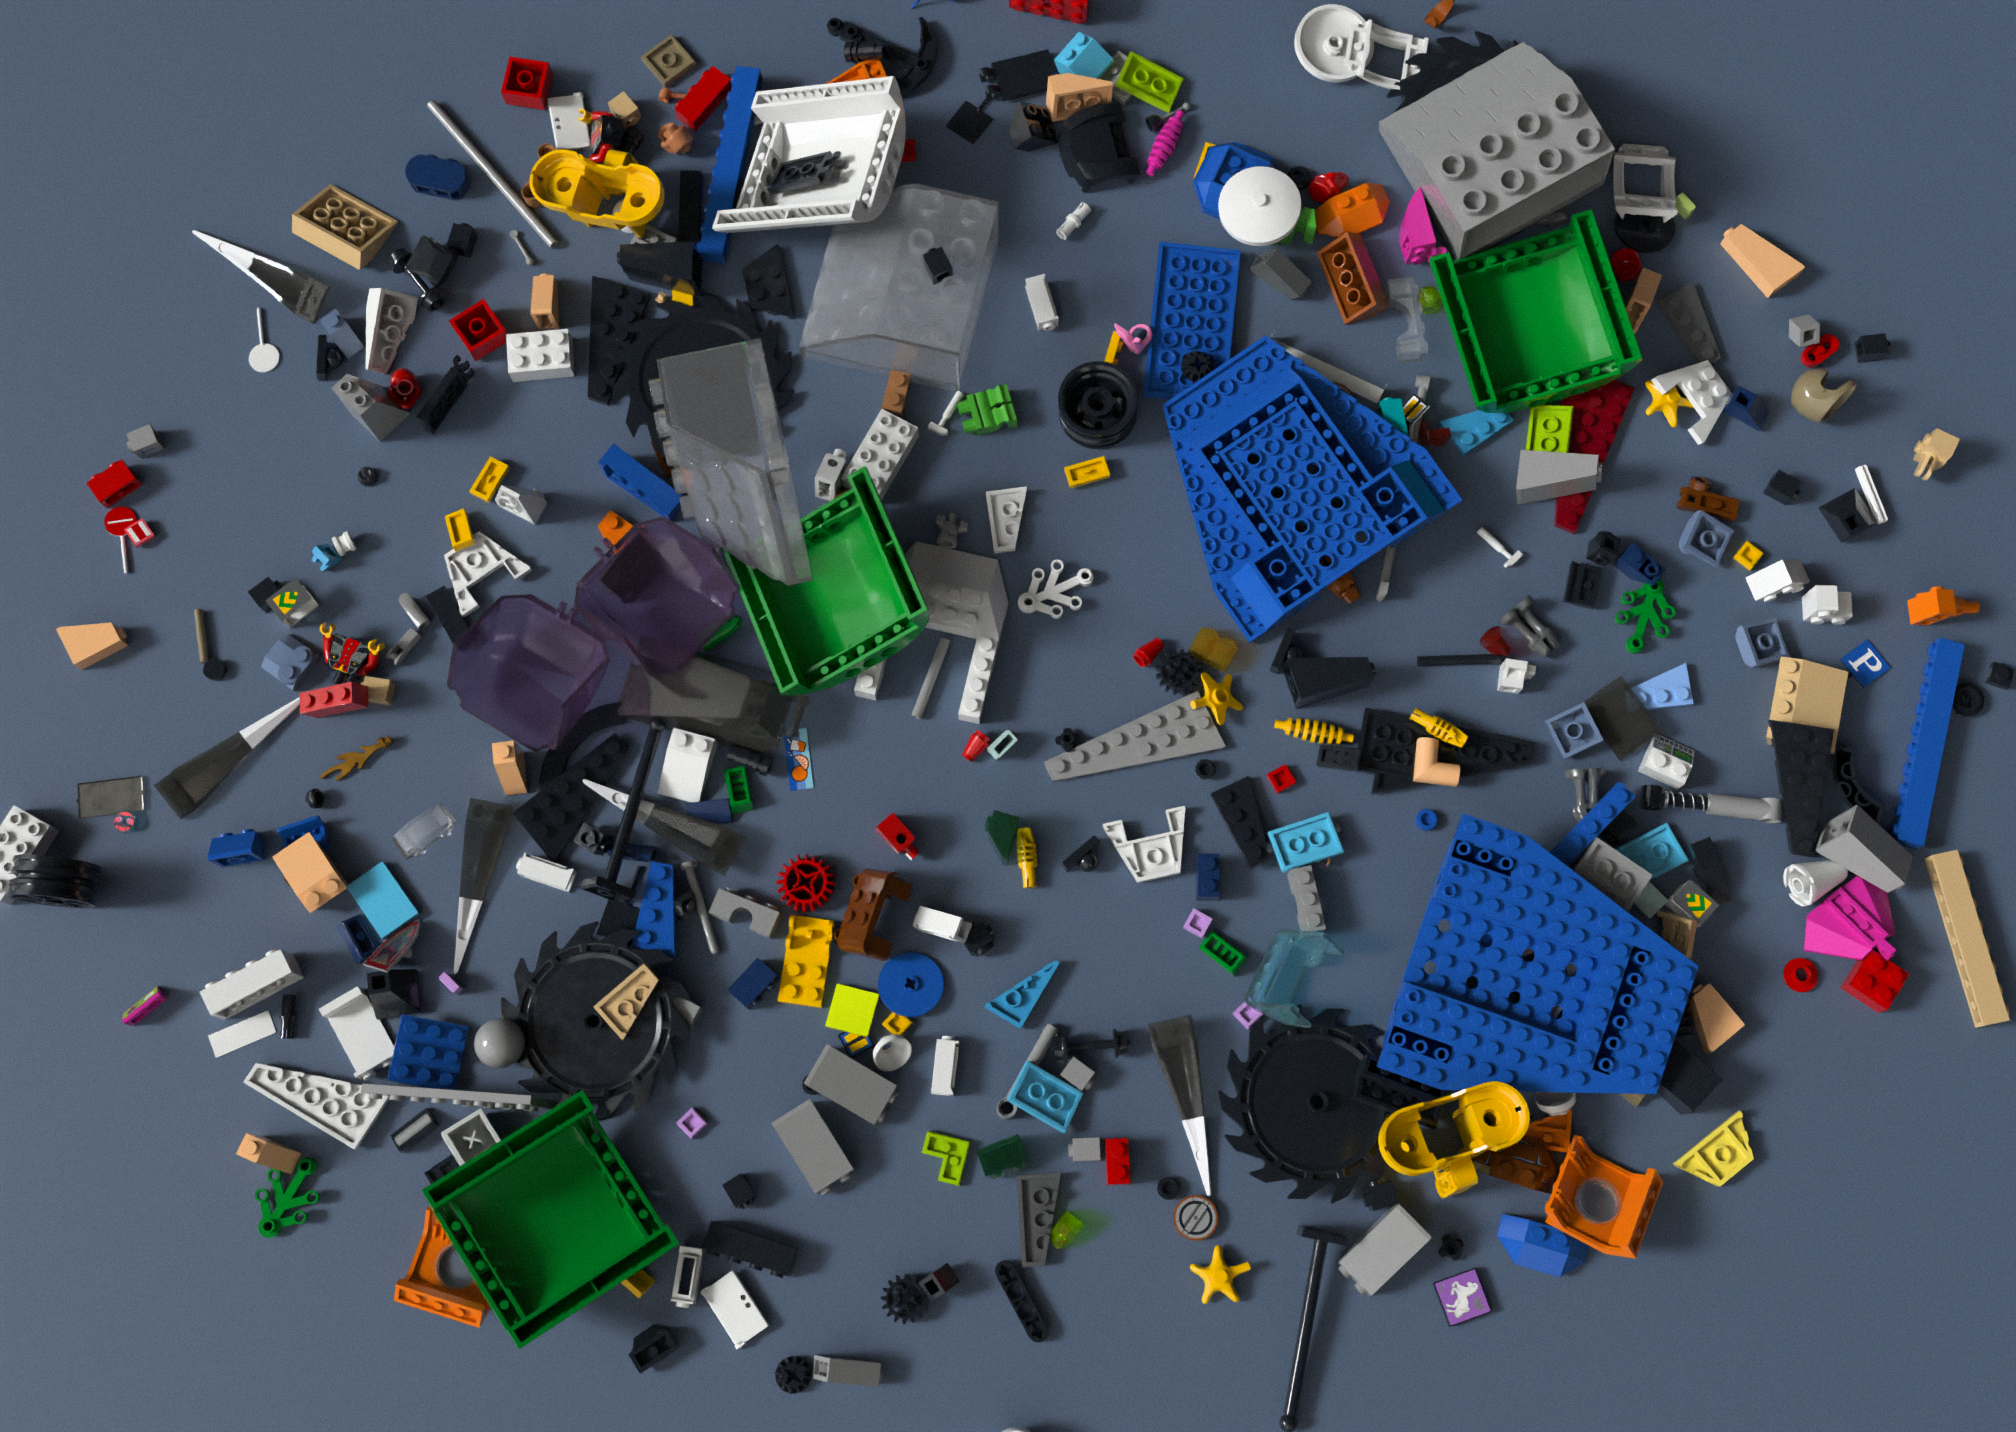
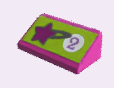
M155 987L123 1013L122 1022L126 1025L134 1026L168 997L160 987Z

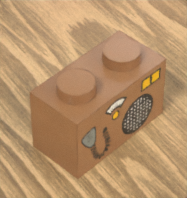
M891 369L881 409L901 419L904 417L912 385L910 373Z

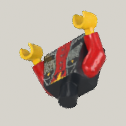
M580 109L578 112L584 114L581 119L578 118L579 121L590 124L593 120L590 156L586 159L597 164L604 163L607 152L610 149L618 150L620 146L622 121L608 111H593L590 113Z
M326 622L321 624L320 632L323 634L325 662L328 668L336 672L332 681L333 684L346 683L348 677L360 680L377 668L380 657L379 651L385 648L383 642L376 646L377 639H374L367 645L337 633L333 635L332 633L336 630L334 623L330 625V630L326 628Z

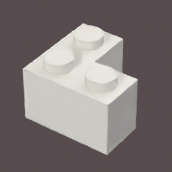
M1800 559L1781 560L1746 577L1755 601L1764 600L1765 603L1776 599V594L1780 592L1785 594L1801 591L1804 589L1803 585L1810 582Z
M1815 585L1802 596L1803 621H1808L1815 625L1823 624L1824 622H1832L1834 625L1845 624L1847 620L1853 617L1851 592H1837L1836 585Z

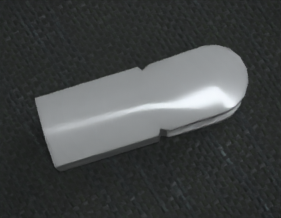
M403 593L399 596L402 608L419 630L427 627L430 621L408 593Z
M410 628L398 643L388 651L386 658L392 659L394 665H400L422 637ZM401 648L403 651L399 655L397 651Z

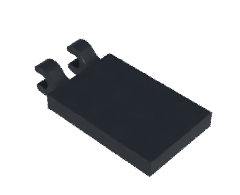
M1047 49L991 63V68L983 67L980 69L981 74H979L982 83L995 79L997 86H986V98L991 100L1001 97L1003 102L1047 91L1048 76L1056 75V71Z
M831 151L782 162L779 164L767 190L771 195L821 184L823 179L836 182L840 174H833L831 172H833L834 168H844L846 160H837L841 155L840 151H836L833 154Z
M459 355L453 358L454 367L451 366L416 416L425 431L431 435H434L467 388V382L475 374V371L470 368L469 361L466 360L465 363L459 364L461 361Z

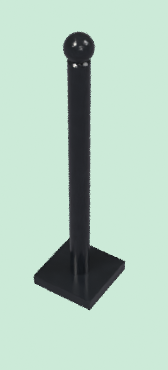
M654 716L649 721L650 730L604 878L595 876L582 879L578 885L579 889L613 902L633 899L636 895V890L620 885L616 881L659 744L661 732L666 728V721L661 716Z
M1300 1225L1297 1229V1235L1314 1239L1284 1406V1415L1279 1421L1280 1428L1284 1432H1293L1298 1425L1295 1416H1297L1327 1244L1329 1242L1347 1246L1348 1240L1346 1236L1339 1233Z

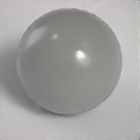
M503 1018L492 1019L484 1023L477 1031L474 1039V1049L479 1060L485 1065L497 1069L506 1068L516 1063L522 1056L525 1047V1038L520 1027L513 1021Z

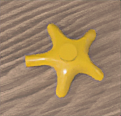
M1650 380L1645 382L1653 397L1651 405L1646 409L1648 416L1661 411L1666 416L1670 426L1675 428L1677 426L1678 407L1694 408L1687 398L1679 395L1676 385L1667 393L1661 395L1653 382Z
M1206 672L1201 673L1205 696L1191 701V707L1193 709L1203 706L1210 707L1217 723L1223 725L1225 723L1227 707L1236 710L1243 709L1241 703L1231 695L1230 685L1232 676L1227 674L1222 683L1219 684Z
M1216 1245L1213 1251L1212 1262L1208 1267L1197 1264L1190 1265L1191 1271L1199 1275L1205 1282L1202 1295L1203 1304H1207L1217 1291L1224 1293L1233 1302L1240 1301V1296L1233 1286V1279L1235 1276L1251 1270L1248 1261L1236 1266H1228L1223 1258L1222 1246Z

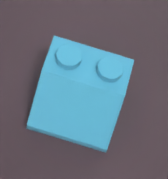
M1078 32L1054 59L1059 74L1071 73L1100 79L1114 63V59L1094 38Z

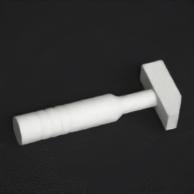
M956 392L938 425L933 422L929 423V430L939 435H948L949 431L943 428V426L951 418L957 408V403L962 400L964 396L962 392Z
M1484 527L1478 530L1477 533L1497 552L1502 553L1509 559L1503 565L1505 568L1513 566L1522 557L1523 554L1519 550L1512 556L1504 548V545Z

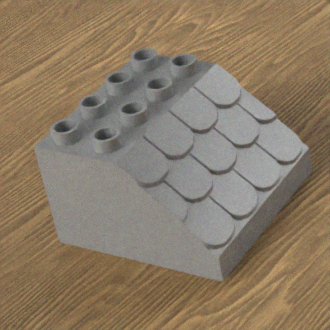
M1524 42L1506 50L1497 57L1468 71L1461 77L1432 91L1425 97L1396 111L1379 122V132L1412 188L1416 192L1421 187L1428 215L1455 260L1481 253L1603 186L1615 151L1614 146L1574 81L1541 53H1538Z

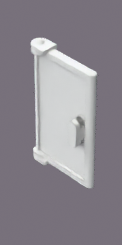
M581 92L547 99L557 150H590L591 138L588 124L578 120V118L581 119L584 114L578 111L580 109L585 110L584 95Z
M734 1270L711 1286L709 1285L700 1291L734 1342L736 1349L742 1348L749 1339L769 1326Z

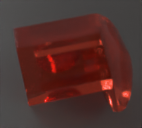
M1424 419L1421 420L1419 437L1423 446L1434 445L1438 447L1448 442L1451 436L1449 427L1429 431L1426 421Z
M1495 626L1488 629L1479 640L1480 645L1493 655L1507 656L1512 649L1500 636L1501 627Z

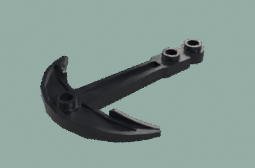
M923 17L918 18L921 26V47L917 54L871 36L864 30L849 23H842L838 18H831L827 23L829 34L839 36L840 40L845 42H885L887 45V57L885 60L907 70L900 80L898 77L895 78L901 95L915 90L928 78L934 68L937 54L935 36L932 28Z

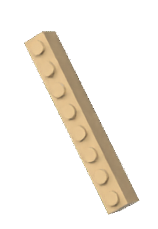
M1953 850L1924 858L1975 1028L2009 1021V1008L2004 1003L2002 997L2003 989L1995 974L1996 966L1989 954V943L1984 938L1982 931L1983 923L1977 915V903L1969 889L1970 880L1965 875L1962 856L1959 855L1958 850Z

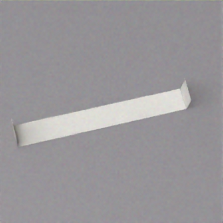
M1273 332L1271 336L1273 341L1285 348L1294 357L1302 360L1311 369L1313 368L1331 382L1343 384L1350 391L1375 403L1379 402L1384 392L1383 389L1273 339Z

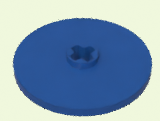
M902 953L893 957L884 965L878 978V992L882 1002L891 1012L902 1017H919L930 1012L938 1004L943 993V976L939 967L930 958L919 953ZM908 980H910L911 983L914 981L916 982L914 985L915 989L912 990L910 987L906 988Z

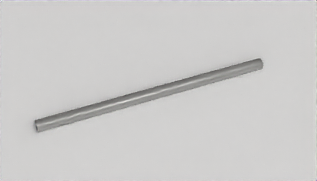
M431 100L427 107L545 243L551 249L555 248L558 245L555 237L435 100Z

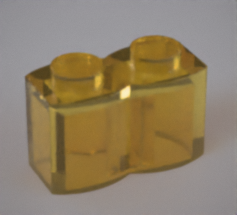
M1201 627L1188 653L1192 652L1193 657L1225 673L1238 647L1235 646L1236 643L1229 638L1222 639L1217 636L1215 630Z

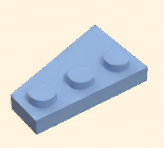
M1686 663L1626 690L1625 697L1628 713L1693 705Z

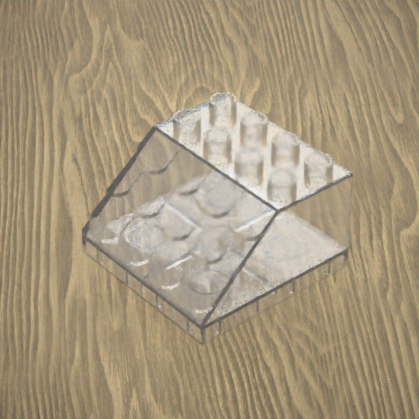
M917 183L893 188L885 209L874 220L863 223L833 225L799 345L801 357L888 377L892 369L910 373L914 383L953 392L961 391L999 246V202ZM942 246L953 268V276L946 277L942 282L933 285L923 265L922 255L931 248L937 249Z
M761 339L657 359L659 378L650 379L649 387L654 406L664 404V408L657 409L658 411L654 412V418L659 438L667 437L663 441V448L668 467L674 466L675 468L671 469L676 494L688 493L686 496L679 497L684 521L696 520L702 538L717 548L725 549L752 569L758 568L774 580H780L787 586L812 581L813 578L788 452Z

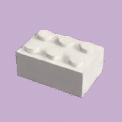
M568 329L506 334L508 374L513 382L575 377L573 338Z

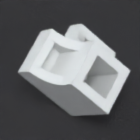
M1506 658L1500 666L1497 691L1519 694L1523 689L1524 680L1531 679L1535 675L1536 666L1528 665V661Z

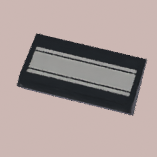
M426 1108L390 1136L399 1152L405 1153L440 1125L429 1109Z

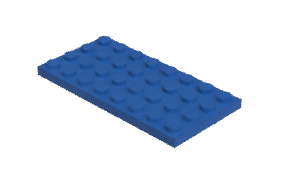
M1159 242L1150 324L1152 339L1148 343L1143 397L1170 400L1193 385L1195 382L1188 380L1183 375L1181 362L1187 353H1191L1194 350L1204 351L1207 355L1211 356L1214 370L1230 360L1241 250ZM1196 359L1195 365L1192 367H1196L1199 373L1201 366L1204 365L1199 364V361Z

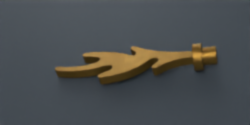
M389 735L384 738L380 737L378 738L379 743L360 747L365 750V753L348 752L337 756L338 760L345 759V762L325 771L320 776V779H324L334 771L342 770L341 774L335 778L339 781L347 776L357 763H359L358 769H362L369 757L381 747L384 750L387 749L388 745L393 743Z

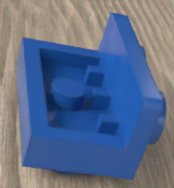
M318 815L277 829L278 834L282 838L283 849L309 831L322 849L329 847L327 827Z

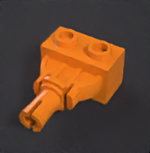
M1943 586L1932 587L1929 592L1918 593L1916 597L1907 600L1910 625L1928 626L1951 616L1957 617L1963 613L1975 614L1980 609L1977 601H1966L1961 599L1960 596H1954L1953 590L1944 589Z

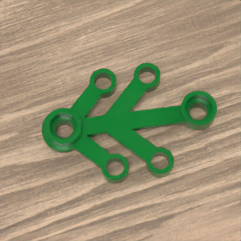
M1660 578L1655 582L1657 589H1653L1651 585L1643 583L1642 588L1633 592L1627 591L1620 598L1621 603L1628 606L1635 599L1646 595L1644 603L1627 611L1621 610L1614 617L1615 622L1622 625L1640 614L1634 635L1625 643L1626 650L1631 654H1638L1644 648L1642 637L1648 618L1658 638L1663 639L1670 632L1669 627L1662 624L1652 606L1655 599L1662 610L1661 616L1664 619H1671L1676 613L1675 608L1668 605L1662 594L1664 583ZM1624 596H1629L1631 601H1626ZM1665 610H1670L1671 615H1667L1665 613ZM1618 615H1623L1625 620H1620ZM1660 628L1665 630V635L1659 632ZM1633 641H1637L1639 647H1635Z
M305 1157L298 1162V1172L285 1193L281 1180L283 1177L282 1171L276 1169L268 1171L267 1178L272 1182L277 1206L272 1213L269 1203L271 1194L268 1189L260 1188L255 1192V1199L260 1202L263 1216L258 1224V1230L263 1237H275L283 1227L307 1222L308 1214L301 1210L296 1211L293 1216L281 1217L285 1210L319 1202L320 1194L313 1190L308 1191L303 1196L293 1198L305 1177L316 1172L317 1162L313 1158ZM305 1162L309 1164V1168L306 1171L302 1167ZM277 1171L278 1177L274 1180L272 1173ZM262 1191L266 1193V1197L264 1199H260L259 1197ZM312 1193L316 1195V1199L313 1202L309 1200V1196ZM300 1213L304 1216L301 1222L297 1220V1216ZM268 1222H271L272 1229L268 1231L266 1229V1224Z

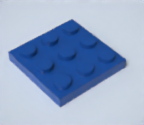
M402 1014L387 1081L432 1089L455 1090L468 1026Z

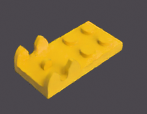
M790 915L789 934L786 937L785 943L786 952L778 1002L822 1008L835 927L834 920Z

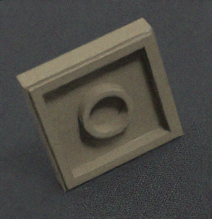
M673 34L641 56L642 62L664 87H668L697 66L696 61Z

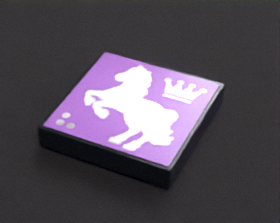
M1476 1268L1432 1283L1448 1327L1492 1312Z

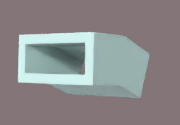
M1005 730L987 748V752L998 760L1018 739L1010 730ZM1007 737L1010 742L997 753L994 748Z
M1649 881L1633 905L1647 919H1650L1668 900Z

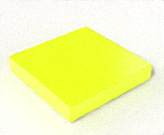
M837 984L825 1026L868 1038L879 994Z

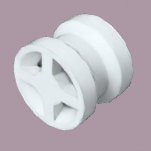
M348 531L343 532V535L340 537H332L333 544L340 556L345 555L349 550H357L355 542Z

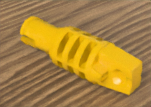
M1418 707L1415 708L1409 718L1426 727L1427 732L1457 747L1462 748L1468 738L1455 725L1437 715L1432 717L1418 709Z
M1030 827L1019 828L1017 830L1018 867L1022 869L1023 888L1037 887L1035 868H1037L1038 863L1033 831Z

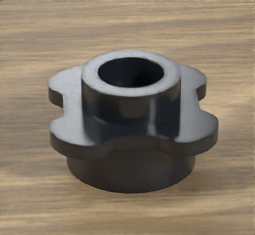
M1065 728L1063 733L1055 738V743L1068 753L1072 752L1076 744L1081 742L1080 736L1075 735L1071 728Z
M1444 1235L1441 1239L1443 1242L1442 1246L1438 1250L1441 1257H1450L1453 1261L1459 1260L1461 1248L1464 1245L1461 1239H1452L1449 1235Z

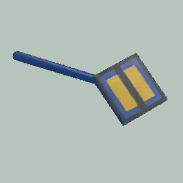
M847 1032L838 1034L851 1059L875 1047L870 1035L867 1038Z

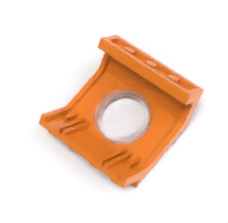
M1574 1135L1571 1144L1567 1148L1565 1160L1560 1166L1558 1178L1553 1184L1550 1199L1545 1205V1212L1548 1215L1545 1223L1604 1254L1636 1259L1664 1181L1656 1169L1647 1168L1645 1175L1636 1174L1605 1160L1591 1151L1582 1136Z
M428 1206L423 1234L404 1280L399 1278L396 1283L394 1301L480 1328L491 1307L460 1259L432 1209Z

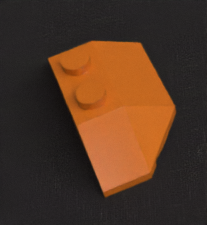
M1364 183L1328 199L1314 211L1317 234L1339 238L1346 232L1360 234L1381 225L1390 203V199L1382 184Z

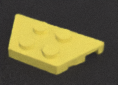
M1740 1110L1735 1112L1673 1163L1674 1166L1717 1187L1722 1186L1754 1159L1752 1149L1748 1145L1749 1138L1747 1131L1744 1129L1742 1112Z

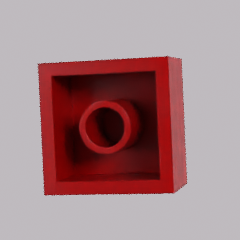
M509 56L501 89L505 104L545 110L553 78L549 62Z
M484 299L449 320L452 328L475 361H478L506 343L507 332Z
M1872 950L1862 960H1857L1840 988L1877 1013L1889 1009L1908 978L1909 973Z

